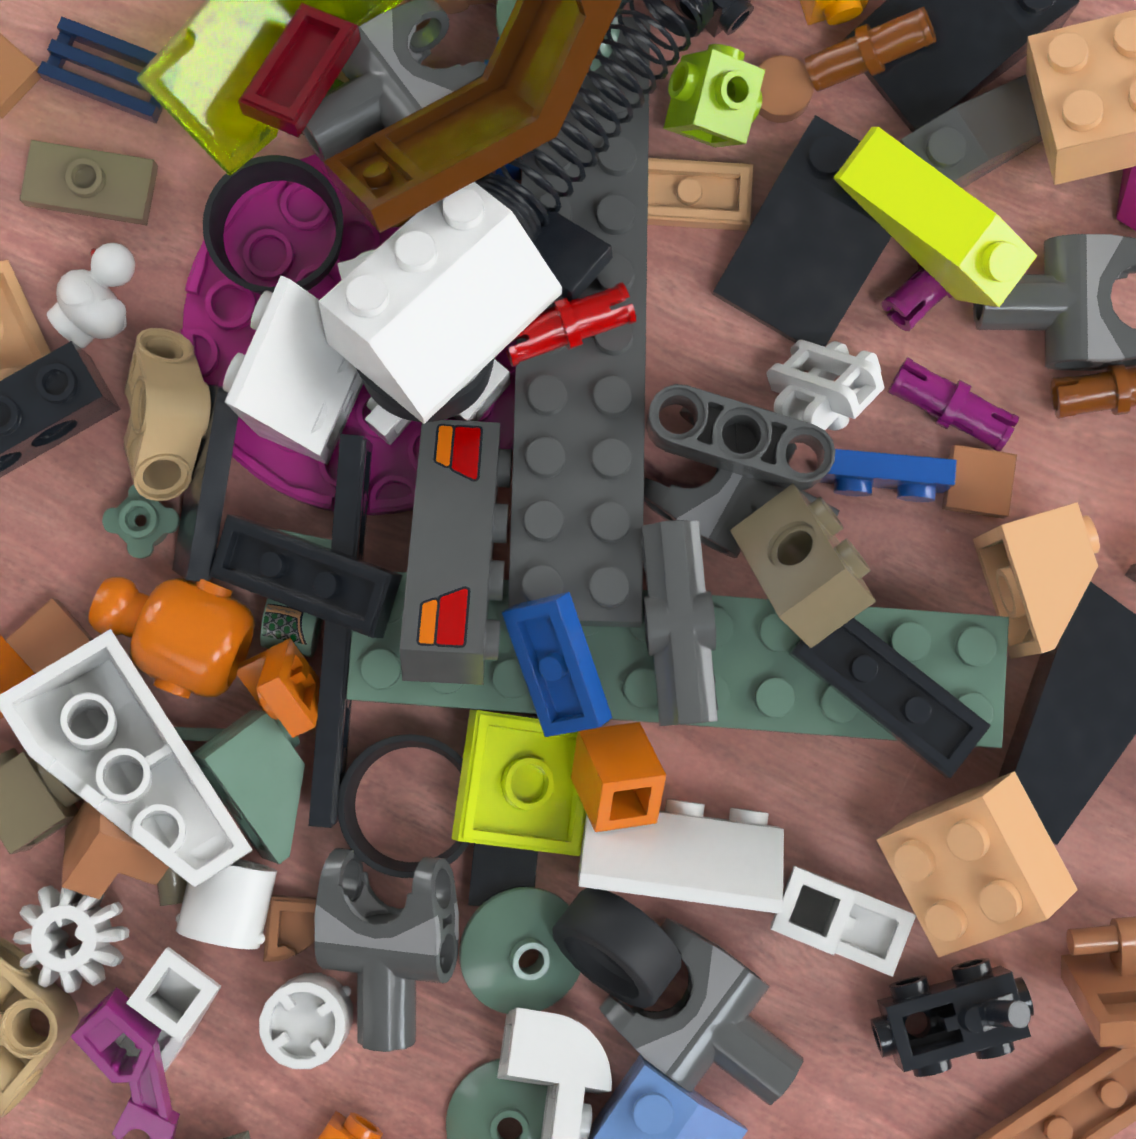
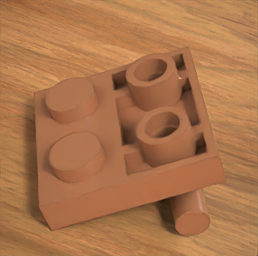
M1136 916L1112 918L1108 926L1068 929L1067 945L1070 954L1061 955V978L1099 1047L1135 1048Z

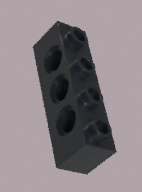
M72 341L0 381V478L121 410L91 356Z

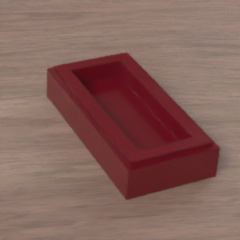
M301 3L239 98L238 103L242 115L299 138L360 42L361 37L358 25Z

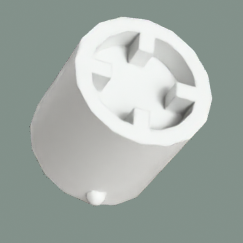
M239 859L196 888L187 882L181 911L176 916V932L187 938L218 946L248 950L260 948V944L265 941L263 931L277 870L266 865Z
M303 973L288 980L266 1001L259 1018V1034L266 1052L279 1064L292 1069H312L327 1062L346 1040L353 1024V1003L349 996L351 988L349 986H342L335 978L322 973Z

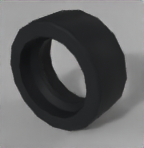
M593 888L582 890L552 928L553 939L560 951L578 971L611 996L632 1006L647 1008L654 1005L681 968V955L674 942L664 930L642 910L607 890Z

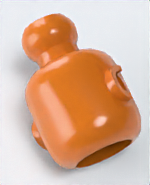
M107 578L97 590L88 615L89 623L99 634H103L111 629L115 636L124 635L132 638L130 643L132 661L141 672L155 678L153 686L189 699L191 693L207 698L217 697L230 688L237 677L239 664L246 659L255 628L252 612L245 604L231 597L233 591L204 579L195 581V583L180 578L169 579L157 585L149 596L139 592L136 585L127 578Z

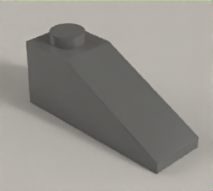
M1026 74L955 106L902 138L900 143L963 189L1043 141Z

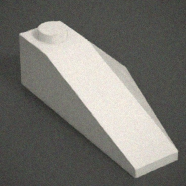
M111 629L0 694V711L29 757L194 888L252 851L247 840Z

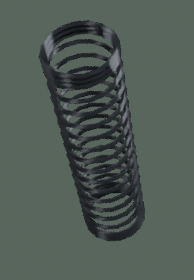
M634 0L621 1L614 18L617 17L619 24H610L606 33L608 39H603L602 44L611 45L618 58L630 70L643 78L650 79L651 85L649 89L643 90L637 79L625 67L613 59L603 56L599 48L594 59H598L608 74L621 86L631 92L638 93L640 97L637 103L630 104L625 94L613 82L603 75L591 71V68H589L587 75L597 89L614 103L627 108V116L625 118H618L614 110L600 96L585 87H580L578 93L586 104L605 119L615 122L616 129L614 133H607L589 112L573 103L569 110L571 114L585 128L596 135L602 136L604 139L603 146L600 148L594 147L577 127L566 120L561 127V131L574 143L590 151L592 154L591 161H581L577 154L557 137L548 141V144L563 158L578 166L580 170L579 176H569L553 158L541 150L535 148L530 151L550 172L565 180L568 186L566 192L555 190L550 182L540 173L526 165L521 157L508 163L522 169L537 186L551 194L556 202L554 207L542 205L535 195L510 176L505 165L500 167L504 176L489 173L475 181L476 184L513 212L523 224L532 242H535L541 234V227H547L549 224L547 212H559L562 207L560 197H571L574 192L572 182H583L586 177L584 168L595 167L598 162L596 153L607 152L610 147L608 138L619 137L621 133L620 124L629 123L632 120V109L642 108L645 103L644 95L652 94L657 88L655 80L665 79L668 74L667 66L677 64L680 59L679 52L686 51L690 47V38L699 36L714 16L712 0H694L701 12V17L689 0H681L691 10L696 21L689 20L675 13L662 0H643L645 6L657 21L648 15L636 11ZM626 3H629L630 10L623 9ZM622 14L633 15L635 22L649 38L637 30L625 26ZM641 19L657 28L671 45L658 39L646 28ZM611 29L622 30L625 38L637 52L651 62L662 65V72L659 75H654L649 65L635 51L613 40ZM667 30L675 35L685 37L686 41L683 46L678 47ZM630 34L646 43L659 59L642 49ZM654 43L664 49L674 51L672 60L666 61L660 49ZM619 49L633 57L646 72L634 66ZM608 64L623 73L634 86L618 76ZM599 81L610 87L621 100L612 95ZM589 97L598 102L607 112L600 109ZM581 115L586 117L593 125L588 123ZM526 199L534 203L540 210L544 218L542 222H540L535 210Z

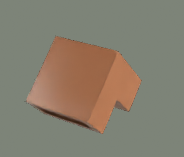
M86 801L65 829L61 884L63 888L100 900L118 873L157 885L169 868Z

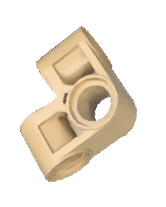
M149 328L137 335L125 385V395L128 399L131 414L124 436V450L133 483L138 493L149 500L165 501L182 494L191 482L201 439L205 436L209 425L211 398L209 386L203 380L194 353V346L190 340L172 330Z
M0 937V1117L2 1118L29 1093L42 1076L45 1067L69 1040L78 1025L79 1013L76 1003L71 996L60 989L55 983L47 987L39 985L38 980L41 971L35 966L23 969L20 966V960L26 954L13 943ZM33 1008L42 1011L47 1016L50 1024L48 1037L37 1034L32 1028L30 1013Z

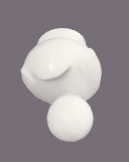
M107 243L97 249H91V271L85 269L70 270L61 277L57 284L56 296L58 302L47 312V317L53 327L69 342L72 341L80 348H85L94 338H113L127 326L125 305L108 288L124 285L130 281L134 274V256L121 244Z

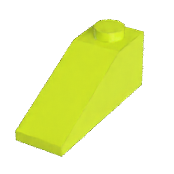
M871 127L833 178L956 300L1000 307L1037 257L1030 247L998 214L880 127Z

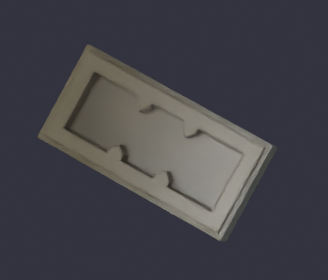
M31 140L20 201L28 207L147 226L158 165L154 159Z

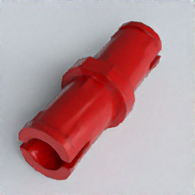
M617 283L614 287L580 299L568 301L567 298L553 302L552 308L544 310L511 341L513 342L521 338L526 340L525 342L508 347V350L505 351L510 364L516 366L519 362L564 346L571 350L581 346L583 339L625 324L636 323V314L632 303L614 310L610 309L611 306L625 302L630 297L624 283Z

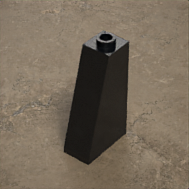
M1091 581L1056 648L1040 654L998 776L999 778L1015 771L1054 845H1058L1136 735V614Z

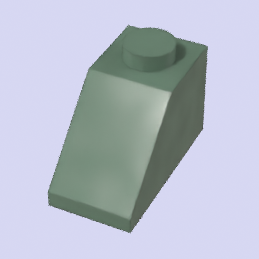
M250 710L191 755L263 859L281 864L290 857L305 763L294 749L300 744L298 736L292 738L280 720L272 719L265 711Z

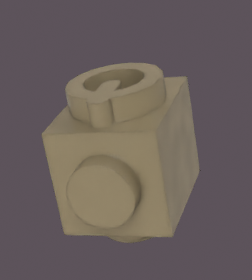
M12 748L0 754V840L9 854L29 851L72 821L78 812L75 802L80 800L81 797L29 757L27 752L18 754L16 749Z

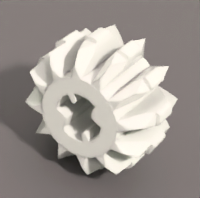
M51 885L41 888L38 891L41 907L29 904L23 906L19 912L23 920L33 926L32 929L21 930L14 934L13 940L15 943L20 945L31 944L33 951L20 960V966L23 969H28L41 963L43 967L39 974V985L43 987L50 986L60 976L61 985L67 993L78 990L83 978L92 986L101 983L106 978L102 964L115 967L124 958L121 952L110 944V942L121 941L129 937V929L127 927H112L110 918L119 915L123 911V905L120 902H115L101 908L100 903L104 894L99 900L63 887L61 894ZM75 922L78 925L75 936L82 941V944L69 948L66 946L69 935L66 931L62 930V926Z

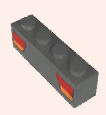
M440 420L422 423L399 649L402 681L484 685L485 660H498L500 620L488 619L490 600L502 601L505 562L493 560L494 543L507 542L508 504L497 503L498 487L510 488L512 471V449L500 448V423Z

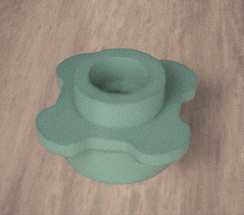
M133 484L128 490V497L117 508H109L104 512L102 523L107 532L118 534L127 543V551L131 556L144 559L152 555L154 546L160 544L168 534L174 533L178 529L180 518L176 510L166 508L159 501L149 500L140 495ZM145 515L147 519L146 524L141 527L137 526L135 522L137 516Z

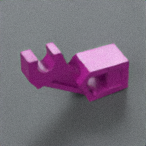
M116 987L81 1018L70 1037L112 1083L129 1082L131 1097L112 1132L116 1139H123L133 1129L145 1131L150 1139H174L180 1114L172 1110L158 1043L162 1029L126 1004L130 998ZM124 1033L135 1043V1047L140 1050L138 1055L128 1056L126 1049L121 1048L115 1040Z

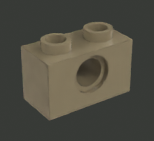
M792 483L730 531L778 617L812 648L875 603L876 600L862 579L863 576L871 571L869 566L847 538L840 543L835 535L844 529L836 514L823 498L819 497L811 503Z

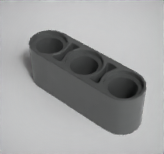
M675 384L663 388L655 395L647 414L646 429L648 436L656 447L665 452L784 489L792 483L800 491L812 488L830 471L835 462L836 450L833 440L822 428L688 385ZM681 405L692 414L694 427L683 434L671 433L661 425L659 419L660 411L666 406ZM732 424H742L748 427L753 432L756 440L755 449L745 454L729 450L724 444L722 430ZM794 443H804L811 447L817 457L816 470L810 473H799L793 470L785 457L786 447Z

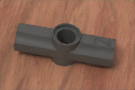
M674 520L642 525L643 567L646 573L648 595L643 596L644 627L648 656H653L659 727L717 722L718 703L711 652L716 650V624L712 595L705 588L699 520Z

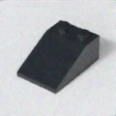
M886 0L857 27L869 24L873 28L924 7L932 23L937 41L886 63L884 72L874 76L869 71L864 74L910 131L914 132L955 106L969 100L1027 56L1028 36L1062 28L1080 1ZM855 29L843 40L855 36Z
M814 116L766 197L712 295L794 343L798 340H805L826 347L892 237L833 179L861 141L820 117Z

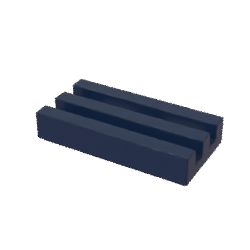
M61 16L57 25V29L60 31L57 40L51 39L47 48L50 53L47 63L42 61L37 71L41 78L157 124L180 70L177 62ZM76 41L161 74L159 80L72 47V45ZM69 61L151 93L152 97L148 103L62 68L65 62Z

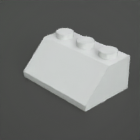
M473 182L416 213L318 302L327 344L425 424L562 294V286L513 212Z
M666 799L665 811H659L658 822L649 825L594 832L586 813L578 871L579 887L782 914L784 829L767 825L769 813L730 808L729 820L703 816L705 804Z

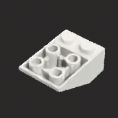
M280 276L274 292L264 291L255 306L251 319V328L256 330L246 355L237 353L228 367L223 382V390L228 392L225 403L258 436L328 465L340 434L362 388L363 381L356 367L327 344L318 302L319 299L292 280Z

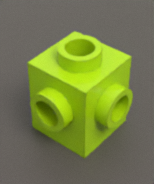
M709 44L708 49L705 51L682 55L681 61L673 70L669 80L668 93L671 100L663 129L715 148L747 144L751 124L758 116L762 106L763 96L760 89L765 69L744 62V52L722 44Z

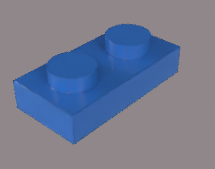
M835 449L834 464L830 471L818 482L834 484V493L839 495L871 496L872 487L897 489V499L933 502L935 501L936 493H944L955 485L957 460Z
M570 592L518 603L501 612L545 737L599 728L613 718Z

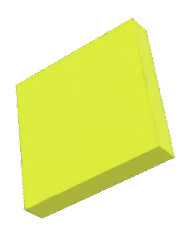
M470 709L451 839L460 842L580 856L586 811L571 779L578 731L545 737L539 719Z

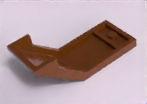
M517 0L482 77L323 161L332 183L381 233L390 227L403 226L421 210L557 137L622 0Z

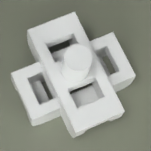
M798 340L790 349L791 357L784 364L775 363L767 371L771 390L780 393L774 402V412L814 424L823 430H840L847 426L849 418L855 419L885 388L880 364L875 353L864 350L855 357L849 355L845 344L837 341H832L824 347L805 340Z

